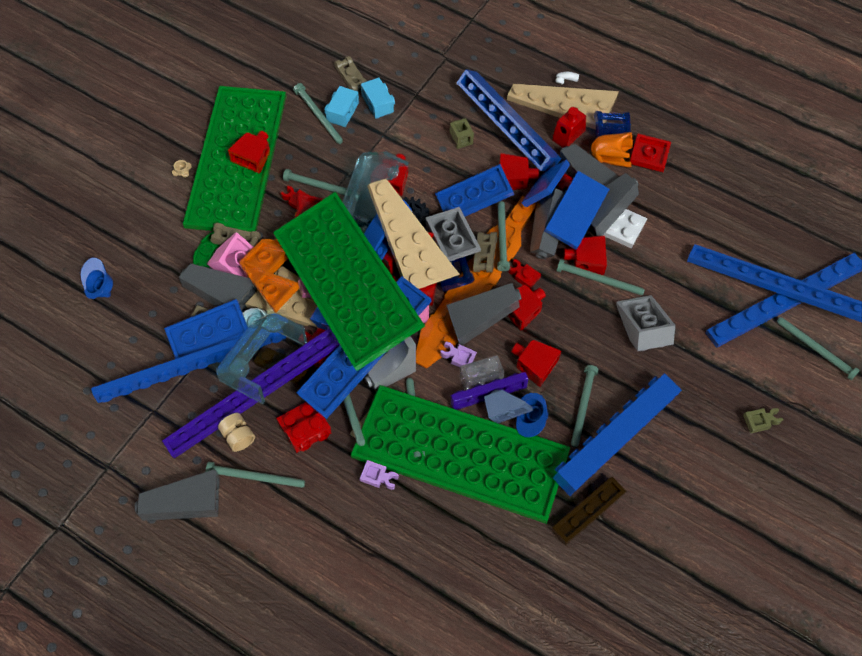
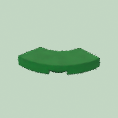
M214 231L205 236L197 250H195L193 256L194 265L211 268L208 262L215 251L221 246L210 241Z

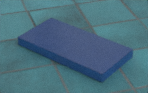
M501 164L435 194L443 212L460 207L464 217L514 195V192Z
M578 171L544 231L576 250L610 189Z
M237 299L164 328L175 359L250 334Z

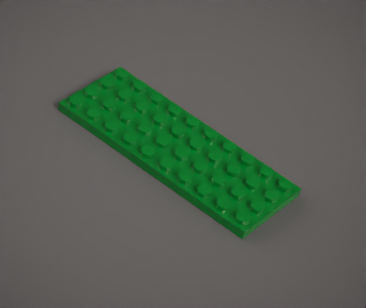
M219 86L183 221L184 228L213 231L214 224L221 223L226 227L248 232L257 231L286 101V92ZM260 131H264L269 136L267 141L270 154L260 174L230 160L229 148L245 133L257 136Z
M336 192L273 232L356 371L425 327Z
M380 385L361 429L365 444L359 446L356 441L351 458L365 463L369 460L386 466V470L547 524L559 486L553 479L557 473L555 469L563 461L566 463L570 447L538 436L524 437L516 429ZM419 451L422 457H414V452Z

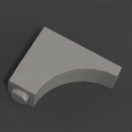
M411 336L390 349L364 377L365 383L369 388L372 387L374 392L378 391L380 385L387 387L416 372V344Z

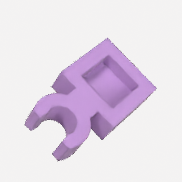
M445 342L444 347L448 348L449 352L441 350L440 356L452 358L451 364L469 371L477 352L460 344L456 349L450 342Z
M367 460L360 481L378 488L381 483H384L388 489L393 490L395 484L390 483L389 479L394 478L398 480L399 475L395 472L385 473L386 466Z

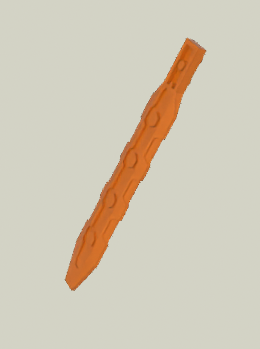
M524 196L520 198L505 220L508 262L515 257L520 249L521 231L536 208V202L528 207H524L521 203L525 198ZM498 225L491 228L487 233L497 232L493 272L481 270L480 272H474L475 254L472 259L468 260L463 268V272L455 284L449 288L436 312L430 316L425 323V327L421 329L416 350V364L427 369L442 358L440 356L441 350L449 352V349L444 347L445 342H450L454 348L459 342L447 305L490 291L501 278L502 271L497 269V263L500 261Z

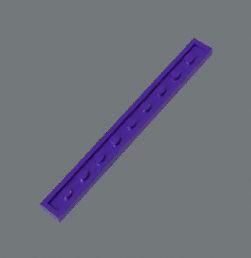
M331 328L162 440L171 456L175 459L218 430L219 423L225 417L234 413H243L336 350L340 343Z

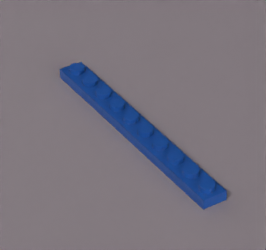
M694 244L688 256L687 262L862 322V301Z
M853 253L801 281L829 289L861 272L862 260L856 253ZM776 293L709 328L705 334L715 347L718 348L803 302Z
M282 323L101 384L91 388L92 394L98 403L108 402L112 398L128 395L132 391L148 388L152 384L166 382L175 376L186 375L190 371L206 368L210 364L223 362L227 358L241 356L253 349H261L265 345L278 343L286 338L284 326Z

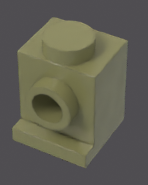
M466 118L450 123V134L456 143L457 149L473 144L474 132Z

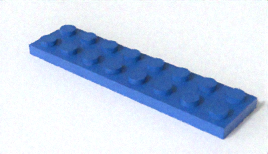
M401 276L396 282L418 316L432 302L429 296ZM339 345L298 390L297 394L327 419L384 354L356 371L343 348Z

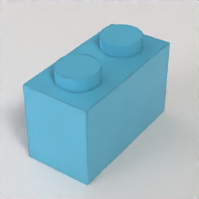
M380 78L361 84L362 97L375 119L394 112L395 99L393 95L388 93L387 85L382 83Z
M339 86L337 91L333 93L331 102L325 107L326 118L330 123L343 127L347 126L359 104L358 91Z

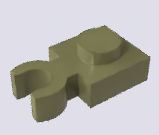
M763 408L745 412L743 415L750 433L768 430L772 425H779L783 421V418L777 419L773 416L779 412L778 408L771 409L769 413H766Z

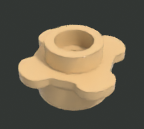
M184 160L176 161L174 163V170H172L173 176L188 177L189 169L192 168V165Z

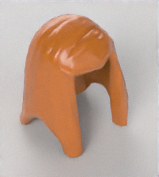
M632 132L599 136L591 145L592 156L601 163L631 168V162H626L624 158H630V154L626 153V151L633 147Z

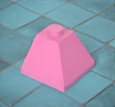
M236 232L215 251L208 265L214 270L248 278L240 267L239 261L254 247Z

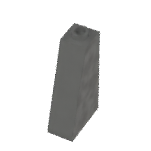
M576 144L566 146L560 150L559 156L562 159L559 163L567 159L570 166L566 172L572 177V180L578 171L604 186L620 177Z
M625 173L605 186L610 190L588 228V231L594 236H603L639 195V184L634 177L631 178Z
M556 188L550 195L536 202L530 252L536 254V257L540 259L554 256L558 244L557 238L544 231L565 192Z
M190 264L186 269H183L179 276L182 287L216 307L237 299L241 310L246 307L245 303L258 291L249 278Z
M513 283L447 305L460 345L466 344L520 307L519 300L522 298L519 289H514Z
M211 470L140 493L139 501L135 502V512L142 521L218 517L219 474L217 470Z

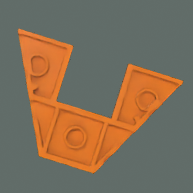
M262 239L239 261V264L272 310L277 313L299 289L298 282L274 274L288 257L277 239Z

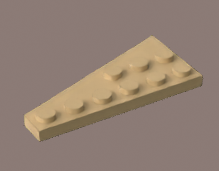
M513 84L507 95V100L559 118L570 107H576L587 116L586 127L602 132L619 91Z
M387 179L367 185L400 276L404 277L418 289L460 275Z
M284 266L275 273V275L298 282L300 278ZM300 288L286 302L287 313L274 314L282 319L304 326L310 325L319 329L310 320L317 305L312 297L302 298ZM259 291L245 303L247 308H259L266 311V300Z

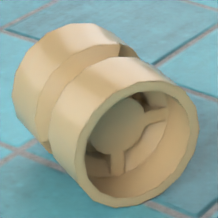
M234 413L225 417L218 425L219 431L227 439L228 445L234 452L247 448L255 439V435L246 426L247 424L240 413Z

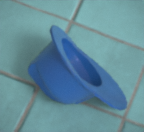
M88 259L84 263L80 274L86 297L89 299L110 297V291L113 287L112 277L106 273L104 264L100 259Z
M529 393L522 397L521 400L532 406L533 411L517 416L516 421L517 431L524 437L538 435L545 427L546 420L548 419V409L543 396L538 393Z

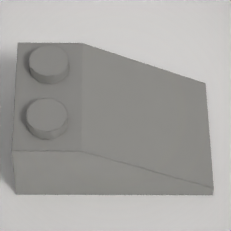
M460 207L425 218L426 231L434 233L432 239L449 261L481 251Z
M652 295L616 302L628 337L637 351L674 344L675 324Z

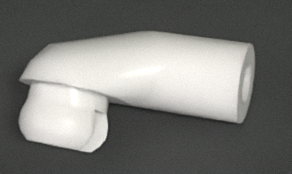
M569 71L560 72L556 75L555 82L558 84H563L564 80L578 82L579 74Z

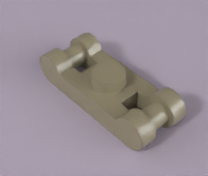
M351 56L345 57L342 61L337 60L334 62L337 71L349 89L358 91L361 88V84L367 82L353 63Z
M215 223L213 227L214 234L211 235L210 241L214 244L222 245L237 232L245 240H250L249 243L255 247L261 239V234L257 231L248 232L226 227L221 223Z
M478 232L477 242L481 251L475 253L473 270L474 272H480V270L493 272L497 232H491V234Z

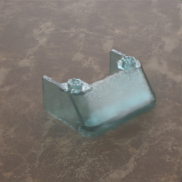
M387 151L367 152L359 156L343 199V204L359 227H368L377 214L367 185L383 179L392 180L396 178L399 173L398 168L408 166L409 162Z
M275 313L255 319L216 369L217 377L222 383L264 404L265 399L261 386L245 378L250 370L248 364L250 359L271 332H278L302 345L307 343L303 326Z

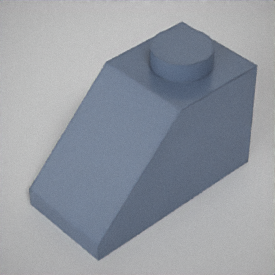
M495 390L489 395L484 396L489 419L495 423H501L533 411L532 406L503 390Z

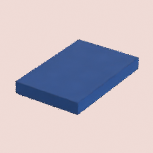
M567 159L539 176L521 202L524 207L532 205L553 192L570 166Z

